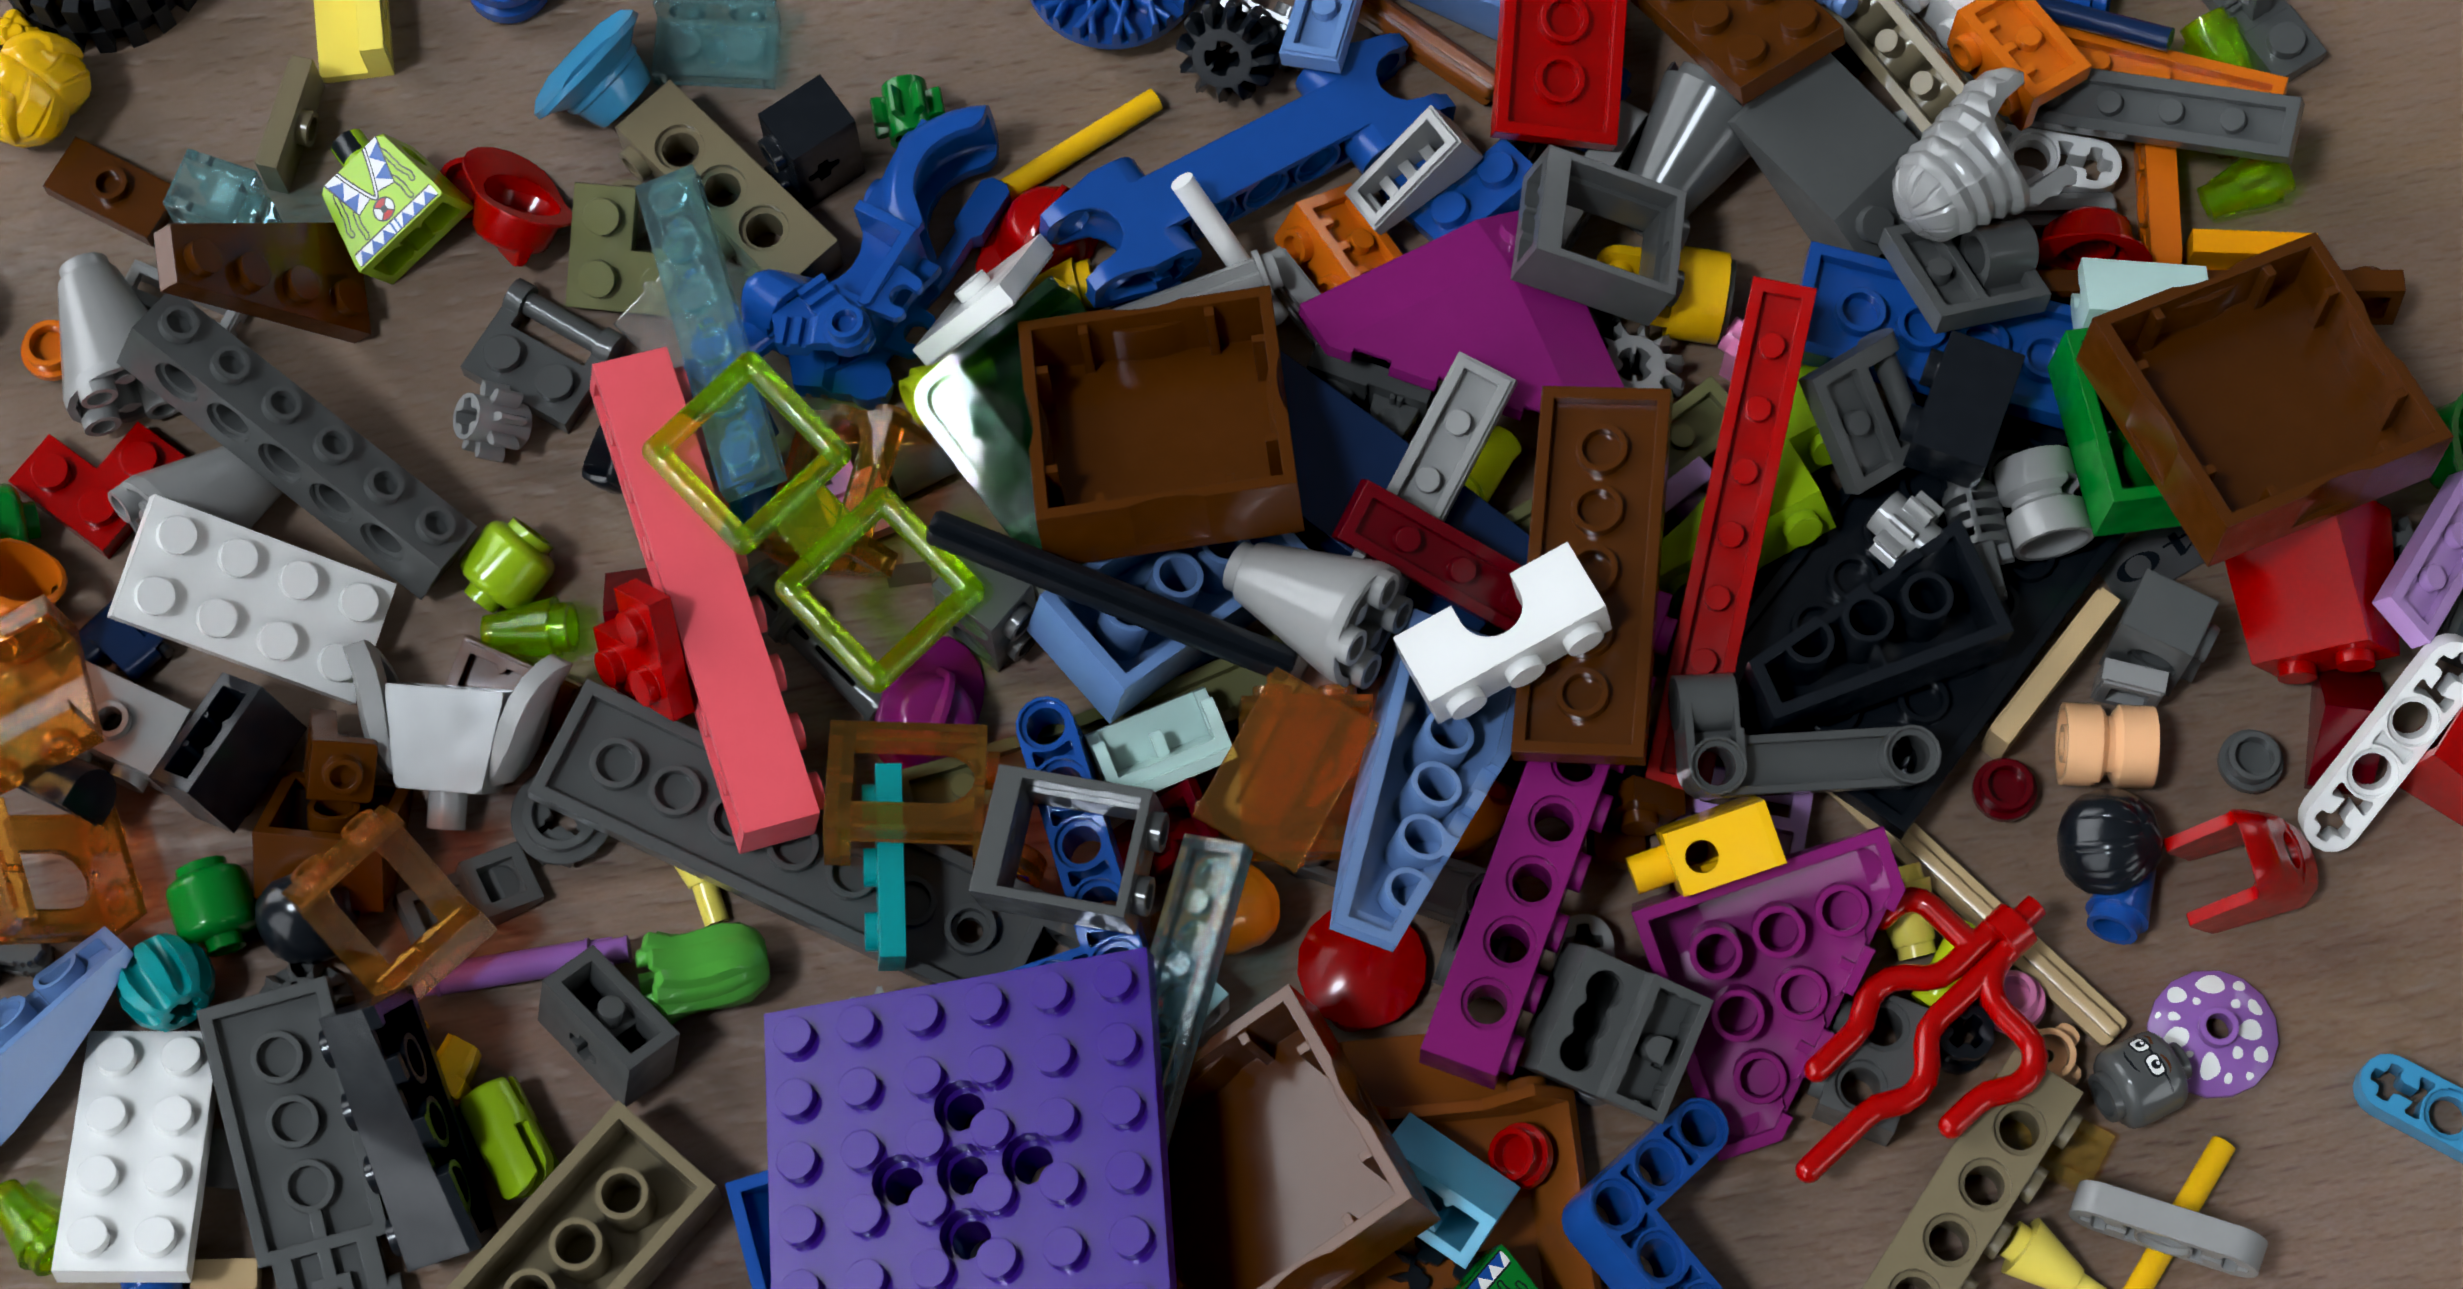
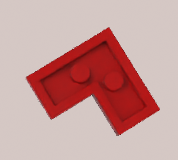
M137 422L97 468L51 434H48L8 482L18 493L29 501H34L38 508L107 559H110L134 530L130 524L123 521L115 512L109 502L107 493L134 474L184 459L186 456L140 422Z
M636 578L615 587L614 592L619 613L616 614L615 618L593 627L598 648L594 661L600 678L608 687L618 690L639 702L642 706L653 709L673 722L695 712L671 597Z

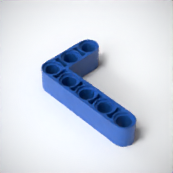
M1049 696L1038 697L1026 703L1020 710L1016 720V734L1027 769L1098 780L1084 734L1068 706L1061 700ZM1051 724L1065 725L1063 734L1057 741L1046 745L1036 743L1038 734L1043 728ZM1038 804L1065 897L1098 903L1110 900L1117 901L1124 864L1109 816ZM1088 841L1101 843L1099 853L1093 860L1082 864L1072 862L1073 853L1079 845ZM1140 917L1136 935L1074 925L1080 947L1008 971L1143 947L1149 949ZM1155 969L1156 986H1157V972H1156V969Z
M1690 1098L1667 1113L1663 1124L1654 1122L1576 1193L1563 1208L1561 1219L1563 1231L1573 1246L1610 1289H1723L1657 1211L1668 1198L1712 1159L1727 1142L1729 1134L1727 1118L1721 1108L1712 1101L1704 1098ZM1681 1127L1689 1132L1694 1145L1685 1138ZM1639 1165L1642 1166L1645 1170H1647L1651 1177L1652 1184H1650L1647 1180L1644 1179L1640 1172ZM1596 1204L1606 1211L1610 1224L1600 1217ZM1640 1255L1649 1261L1654 1276L1645 1270L1641 1263Z

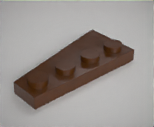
M335 222L170 223L153 233L160 292L351 343H357L371 335L364 274L360 273L355 267Z

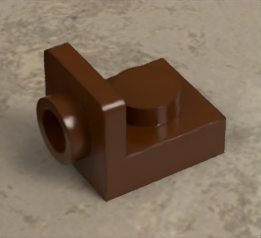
M310 709L304 759L306 799L369 803L373 798L378 756L377 741L369 738L349 737V734H338L336 710Z
M1636 775L1605 789L1604 793L1614 796L1613 803L1602 833L1589 830L1586 838L1587 854L1592 856L1591 861L1629 871L1625 858L1646 850L1645 836L1656 833L1655 829L1686 814L1685 791Z

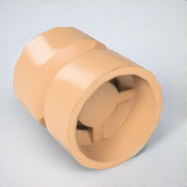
M2062 702L2058 712L2055 732V771L2059 785L2090 787V785L2099 783L2103 776L2107 775L2115 788H2153L2158 773L2160 756V724L2155 706L2117 704L2109 716L2106 715L2102 706L2098 704Z

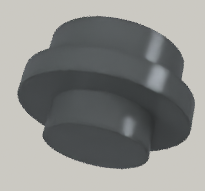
M2247 729L2235 732L2225 740L2219 750L2217 764L2220 775L2229 786L2243 793L2255 794L2268 790L2276 783L2283 771L2284 759L2279 745L2272 737L2258 730Z

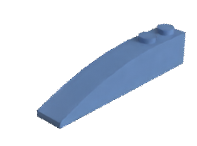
M1414 608L1407 625L1400 633L1433 615ZM1466 628L1467 630L1476 635L1490 637L1485 634ZM1395 642L1393 643L1386 661L1350 806L1334 891L1330 930L1391 952L1395 950L1511 755L1516 688L1508 686L1491 695L1478 712L1467 718L1454 720L1451 717L1438 725L1403 664Z
M106 926L36 974L32 983L35 990L26 997L17 995L8 999L4 997L0 1000V1146L15 1132L60 1076L104 1009L118 983L121 969H126L134 955L128 946Z

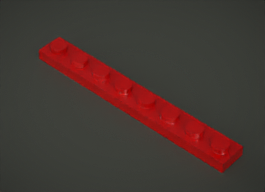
M1753 276L1645 776L1646 779L1671 785L1674 788L1683 790L1676 774L1674 731L1669 715L1668 690L1670 678L1672 675L1736 671L1816 299V288ZM1704 751L1698 759V771L1703 780L1711 784L1717 755L1713 752Z

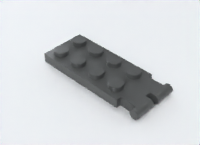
M322 976L196 1010L258 1269L272 1267L277 1289H407L401 1272L389 1275L380 1237L386 1235L385 1224L389 1217L381 1194H375L366 1180L363 1160L367 1154L359 1132L351 1130L344 1118L341 1096L345 1092L337 1069H332L328 1066L319 1045V1032L322 1030L319 1019L338 1009L330 977Z

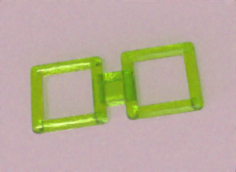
M754 351L742 353L652 435L642 447L644 459L735 553L739 555L751 553L768 536L776 531L801 557L776 581L774 587L776 595L870 692L881 693L885 691L984 598V584L956 555L931 546L926 542L928 527L890 488H876L851 512L836 498L825 484L850 461L851 449L782 377ZM750 382L820 454L743 524L674 451ZM883 518L952 588L953 592L877 662L806 588Z

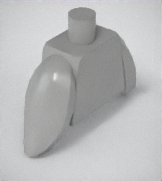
M362 640L343 646L352 672L364 738L377 741V762L385 772L393 775V781L397 788L429 791L426 828L439 830H466L468 794L500 793L504 784L513 782L530 765L545 736L560 687L573 666L572 663L554 654H550L537 662L521 678L514 690L400 682L392 665L371 642Z

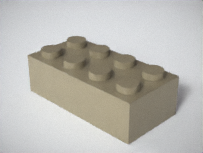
M618 1100L446 1289H648L726 1201L716 1184Z

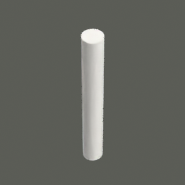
M1187 172L1178 176L1171 184L1172 190L1225 266L1228 267L1250 259L1246 250L1193 174ZM1273 291L1274 297H1272L1277 326L1287 318L1288 311Z

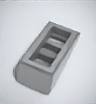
M1430 105L1350 186L1345 194L1374 231L1382 235L1467 174L1484 156L1454 121ZM1424 159L1426 162L1418 169L1415 164ZM1401 174L1407 178V182L1402 187L1394 180ZM1382 188L1390 197L1383 206L1374 196Z

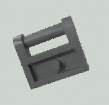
M518 278L509 287L503 299L502 307L460 367L465 377L480 385L483 380L510 385L511 391L523 393L522 404L529 407L531 414L569 434L592 400L590 393L592 364L620 358L626 347L627 337L610 327L601 330L538 295L537 286L522 278ZM529 317L590 351L591 355L584 366L519 331L518 328L525 318Z
M1893 328L1881 329L1864 336L1858 341V345L1798 379L1845 494L1860 495L1906 467L1903 466V462L1910 443L1898 440L1899 437H1896L1869 371V368L1874 366L1901 432L1911 403L1916 404V401L1896 355L1900 345Z

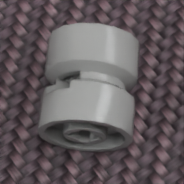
M2044 445L2029 448L2008 456L1992 468L1991 477L1993 484L1997 488L2002 507L2011 508L2012 510L2005 521L2014 556L2018 560L2042 561L2072 553L2093 540L2094 536L2082 496L2074 495L2079 490L2080 485L2068 447Z

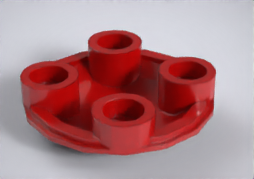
M1332 910L1328 911L1310 926L1299 948L1297 975L1305 998L1319 1009L1324 1018L1332 1021L1337 1028L1345 1032L1373 1029L1395 1022L1415 1004L1425 986L1427 957L1418 933L1409 925L1397 947L1391 952L1330 930Z

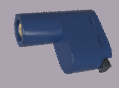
M112 599L46 662L65 681L78 658L84 659L96 666L106 658L127 679L136 683L162 656L170 658L174 650L168 643L163 641V637L107 618Z

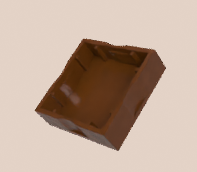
M2316 232L2239 261L2225 272L2209 280L2192 285L2172 287L2092 318L2076 358L2077 363L2207 567L2430 478L2454 437L2404 362L2379 337L2370 322L2363 301Z
M1270 285L1180 298L1166 304L1144 309H1104L1018 322L1023 387L1033 429L1029 452L1035 517L1044 551L1081 564L1305 531Z
M1290 984L1285 985L1213 1035L1185 1063L1171 1072L1162 1075L1177 1289H1341L1441 1220L1321 1012Z

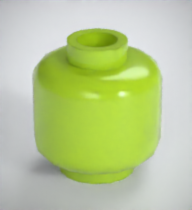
M513 517L509 523L498 520L491 521L460 559L461 571L470 581L464 592L477 604L495 614L500 606L511 611L525 610L555 572L554 561L549 555L554 546L540 533L516 517Z

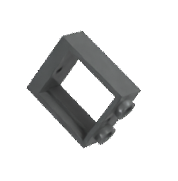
M1549 144L1523 176L1510 280L1649 326L1666 306L1672 307L1677 302L1683 289L1685 276L1684 272L1679 270L1680 252L1687 241L1690 229L1689 220L1684 218L1687 192ZM1566 205L1644 231L1639 275L1562 249Z
M999 764L968 891L982 909L1136 935L1139 917H1147L1153 905L1155 878L1149 876L1154 852L1162 853L1165 849L1170 828L1169 814L1163 813L1164 808L1152 789ZM1034 803L1135 820L1116 905L1014 888Z

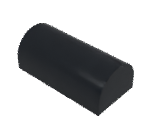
M8 728L0 731V778L96 827L98 824L103 826L114 806L117 794L116 782L108 771L20 729Z

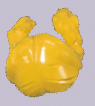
M8 10L3 17H0V45H4L0 51V141L20 148L40 146L59 137L67 126L70 116L76 113L88 99L91 92L90 71L82 61L84 54L80 47L70 39L34 27L19 10Z

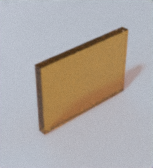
M1276 667L1273 672L1268 674L1266 678L1267 684L1203 798L1196 802L1194 806L1195 812L1192 817L1296 874L1297 870L1304 866L1305 856L1369 740L1376 736V728L1379 723Z

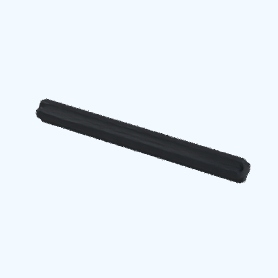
M942 510L936 511L928 526L926 542L931 546L1276 681H1286L1290 677L1295 665L1297 653L1285 644Z

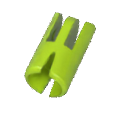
M509 1076V1082L506 1078L499 1077L476 1087L462 1098L458 1108L503 1199L512 1200L530 1197L560 1163L516 1077Z

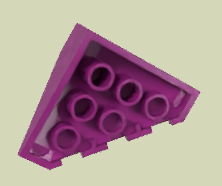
M1519 210L1474 220L1309 299L1299 306V316L1326 355L1350 363L1354 351L1366 353L1391 363L1388 376L1435 392L1439 380L1444 381L1459 351L1516 379L1518 384L1502 415L1519 421L1524 409L1540 413L1542 386L1625 388L1587 305L1510 280Z
M1884 826L1785 855L1786 864L1691 896L1683 897L1674 889L1632 904L1631 913L1652 973L1714 1000L1686 1069L1696 1097L1715 1103L1721 1108L1727 1118L1729 1127L1728 1140L1717 1153L1719 1161L1782 1141L1793 1119V1115L1789 1114L1787 1110L1803 1078L1806 1077L1804 1065L1809 1058L1834 1036V1032L1829 1030L1828 1027L1845 993L1851 996L1854 995L1876 951L1869 944L1886 910L1895 912L1906 890Z

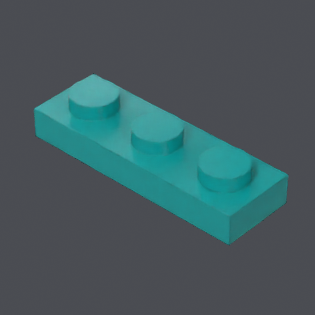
M875 763L874 784L861 785L862 824L875 823V848H863L864 888L876 887L877 912H864L865 952H878V971H904L906 963L902 763Z

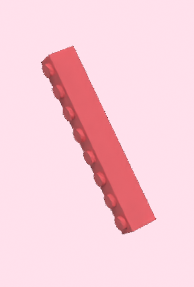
M667 346L592 364L590 393L652 585L671 597L695 708L694 716L738 852L743 854L813 835L816 831L820 810L826 809L823 785L816 771L807 773L800 752L807 748L804 728L797 712L787 713L781 692L787 690L784 667L777 653L768 655L762 633L768 631L765 610L758 595L749 597L743 575L749 573L746 552L739 537L730 539L724 522V518L730 515L727 495L720 479L711 481L705 461L711 459L710 445L703 424H692L686 404L692 403L691 387L683 366L673 367Z

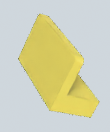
M314 0L319 73L324 83L395 75L388 0Z

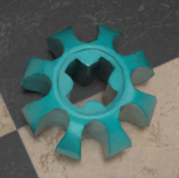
M163 933L146 939L131 949L134 955L126 969H121L116 985V994L121 1007L137 1024L148 1029L169 1032L190 1024L198 1018L196 1010L209 1007L214 999L216 972L209 956L196 943L187 944L178 935Z

